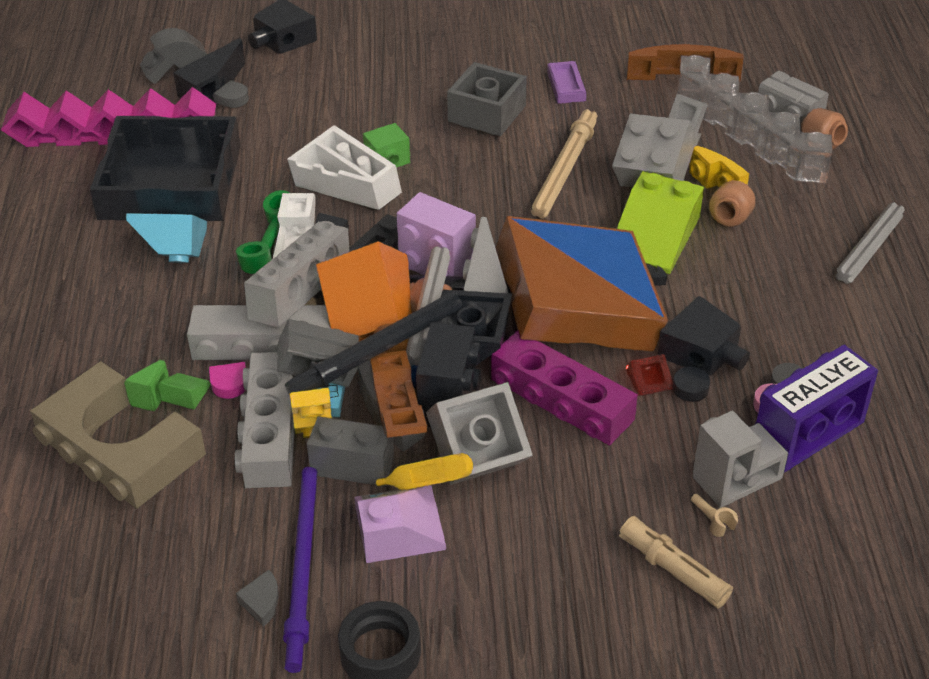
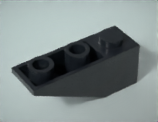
M238 38L173 72L177 96L182 98L193 87L214 102L213 94L230 80L233 81L245 65L242 39Z

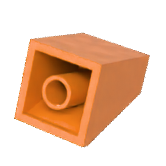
M378 241L316 264L331 329H339L346 333L359 335L360 342L373 335L378 327L385 324H393L412 313L407 254Z

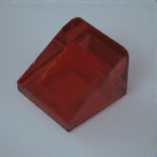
M665 354L632 360L625 366L638 396L673 390V382Z

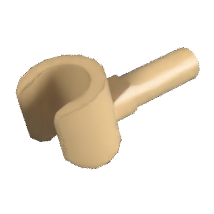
M694 494L691 497V501L712 521L710 531L714 536H724L726 526L723 523L728 525L731 530L735 529L738 522V516L735 511L726 507L716 510L698 494Z

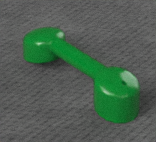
M279 190L270 193L265 198L263 209L269 225L261 241L244 243L236 249L240 268L245 273L255 274L272 260L270 251L279 233L280 224L277 216L282 194L290 192Z

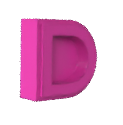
M245 362L209 367L211 387L216 396L230 399L238 397L246 391L243 385V369L246 368Z

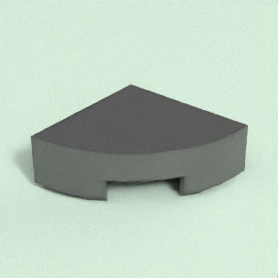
M267 570L236 593L238 603L263 627L273 618L279 598L277 581L270 570Z

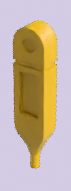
M458 453L401 465L395 468L386 478L377 479L376 484L377 486L391 485L400 490H408L458 480L472 473L473 462L467 454Z

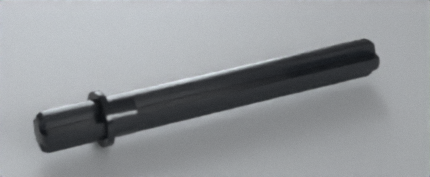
M450 292L333 357L327 358L318 364L316 362L310 363L309 370L286 382L285 388L289 396L293 392L315 390L319 387L321 389L328 388L329 383L338 379L339 376L430 327L431 322L437 323L460 310L462 302L455 292Z

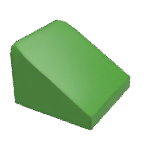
M159 360L125 380L124 384L131 406L155 411L162 401L158 384L161 380L169 377L165 361Z
M177 373L161 380L158 386L163 402L195 410L211 386V382Z

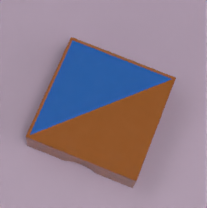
M513 216L506 217L496 245V251L504 279L513 295L512 309L521 339L568 344L591 343L611 348L654 351L660 337V330L666 326L668 319L633 231Z

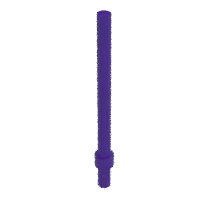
M305 467L302 470L289 618L284 622L283 641L287 644L284 668L290 673H297L302 670L304 644L309 640L310 624L306 620L318 473L314 467Z

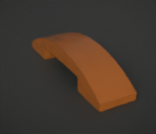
M672 44L642 48L628 54L627 80H655L656 74L711 75L712 81L740 82L744 56L731 50L704 45Z
M406 350L381 353L370 359L376 400L385 437L426 433L427 425L422 407L417 402Z

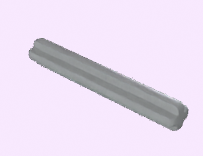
M895 202L888 204L837 268L836 279L838 281H843L845 284L853 282L903 218L902 213L905 209L902 205L898 206Z
M436 246L431 250L416 311L441 298L450 261V251L446 247L440 248ZM430 327L409 338L406 353L410 365H419Z

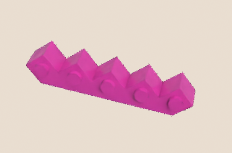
M193 87L175 105L151 88L134 106L109 89L92 107L67 90L50 108L26 92H23L8 109L1 131L26 147H38L40 143H56L57 146L81 145L82 142L98 141L99 145H108L107 140L116 116H161L169 118L214 116L216 103Z

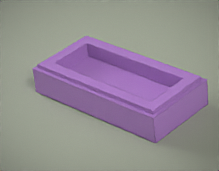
M576 62L549 63L547 73L557 103L586 101V90Z

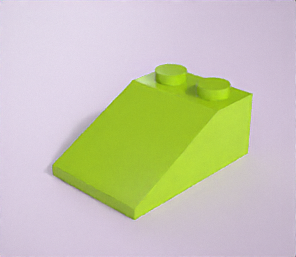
M642 171L631 190L617 229L633 231L645 263L656 268L658 265L666 274H670L700 218L704 187L688 181H680L661 176L657 173Z

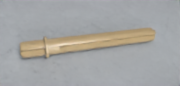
M584 110L579 119L572 123L570 136L532 204L531 213L534 217L538 216L544 219L549 214L585 143L594 135L593 128L597 118L595 111Z

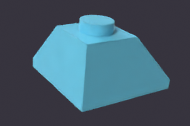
M126 214V220L158 254L169 257V262L189 263V257H199L207 230V221L194 215Z

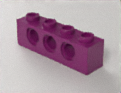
M519 331L515 332L501 345L499 350L491 355V380L495 381L498 385L508 382L511 391L522 396L528 402L538 405L554 414L558 419L572 424L590 437L597 438L609 446L635 420L638 394L539 341L521 339Z

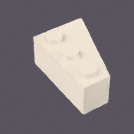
M335 125L287 159L295 186L377 210L402 193L396 165Z

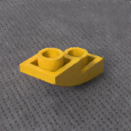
M700 146L694 147L689 164V173L706 189L714 186L720 187L725 182L732 180L741 181L748 185L749 173L741 166L717 152Z
M329 388L290 393L295 434L303 433L304 438H310L318 416L332 418Z

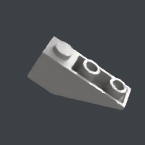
M481 217L479 228H474L471 235V248H474L471 260L466 259L463 268V279L466 280L464 291L508 293L487 218Z

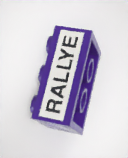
M842 345L830 353L822 354L817 361L805 368H798L790 377L776 385L768 386L760 396V407L755 424L760 423L788 452L784 473L865 421L878 369L846 345Z

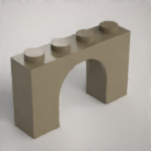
M100 361L30 410L35 424L33 433L43 445L47 446L50 444L58 450L60 456L67 463L71 464L74 462L81 467L91 481H100L117 500H125L138 509L206 455L201 429L174 411L147 433L132 441L110 444L93 439L92 435L103 423L130 404L124 384L125 377Z

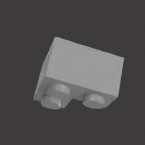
M732 410L719 417H712L700 425L692 477L712 500L722 508L782 479L788 452L760 423L748 427Z

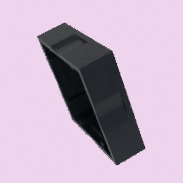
M116 116L107 140V152L98 165L90 188L97 220H126V214L128 213L194 215L205 221H223L241 147L236 116H192L183 118Z

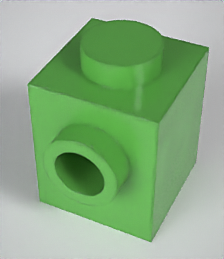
M396 123L363 133V144L395 164L396 168L410 163L409 137Z

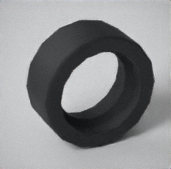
M368 602L353 609L341 623L338 632L341 664L351 679H407L418 667L421 656L420 631L418 621L408 609L393 602ZM375 629L394 630L405 638L404 648L396 655L387 659H368L356 653L354 643L361 635Z

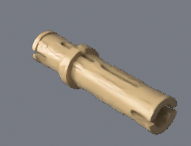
M631 516L623 524L619 537L646 555V560L652 565L658 564L717 609L721 608L729 599L733 586L718 578L710 570L672 544V539L666 534L660 535L653 531L636 516Z

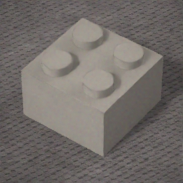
M630 113L612 165L619 185L633 188L642 171L657 173L664 177L684 181L696 143L690 120Z
M508 382L438 402L426 412L440 456L465 453L473 462L472 473L465 478L449 481L450 485L520 464L533 456Z

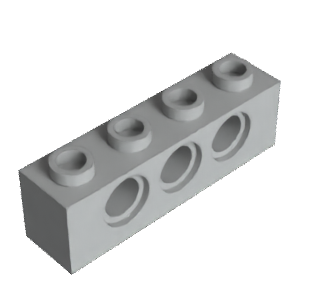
M329 221L316 223L245 281L248 320L279 328L322 289L316 264L349 252L348 228L336 226Z
M277 352L251 353L250 368L243 369L244 390H247V394H241L240 407L242 417L245 416V421L238 422L239 444H242V450L235 451L236 473L243 474L245 488L292 486L295 428L291 399L285 384L297 375L277 371Z

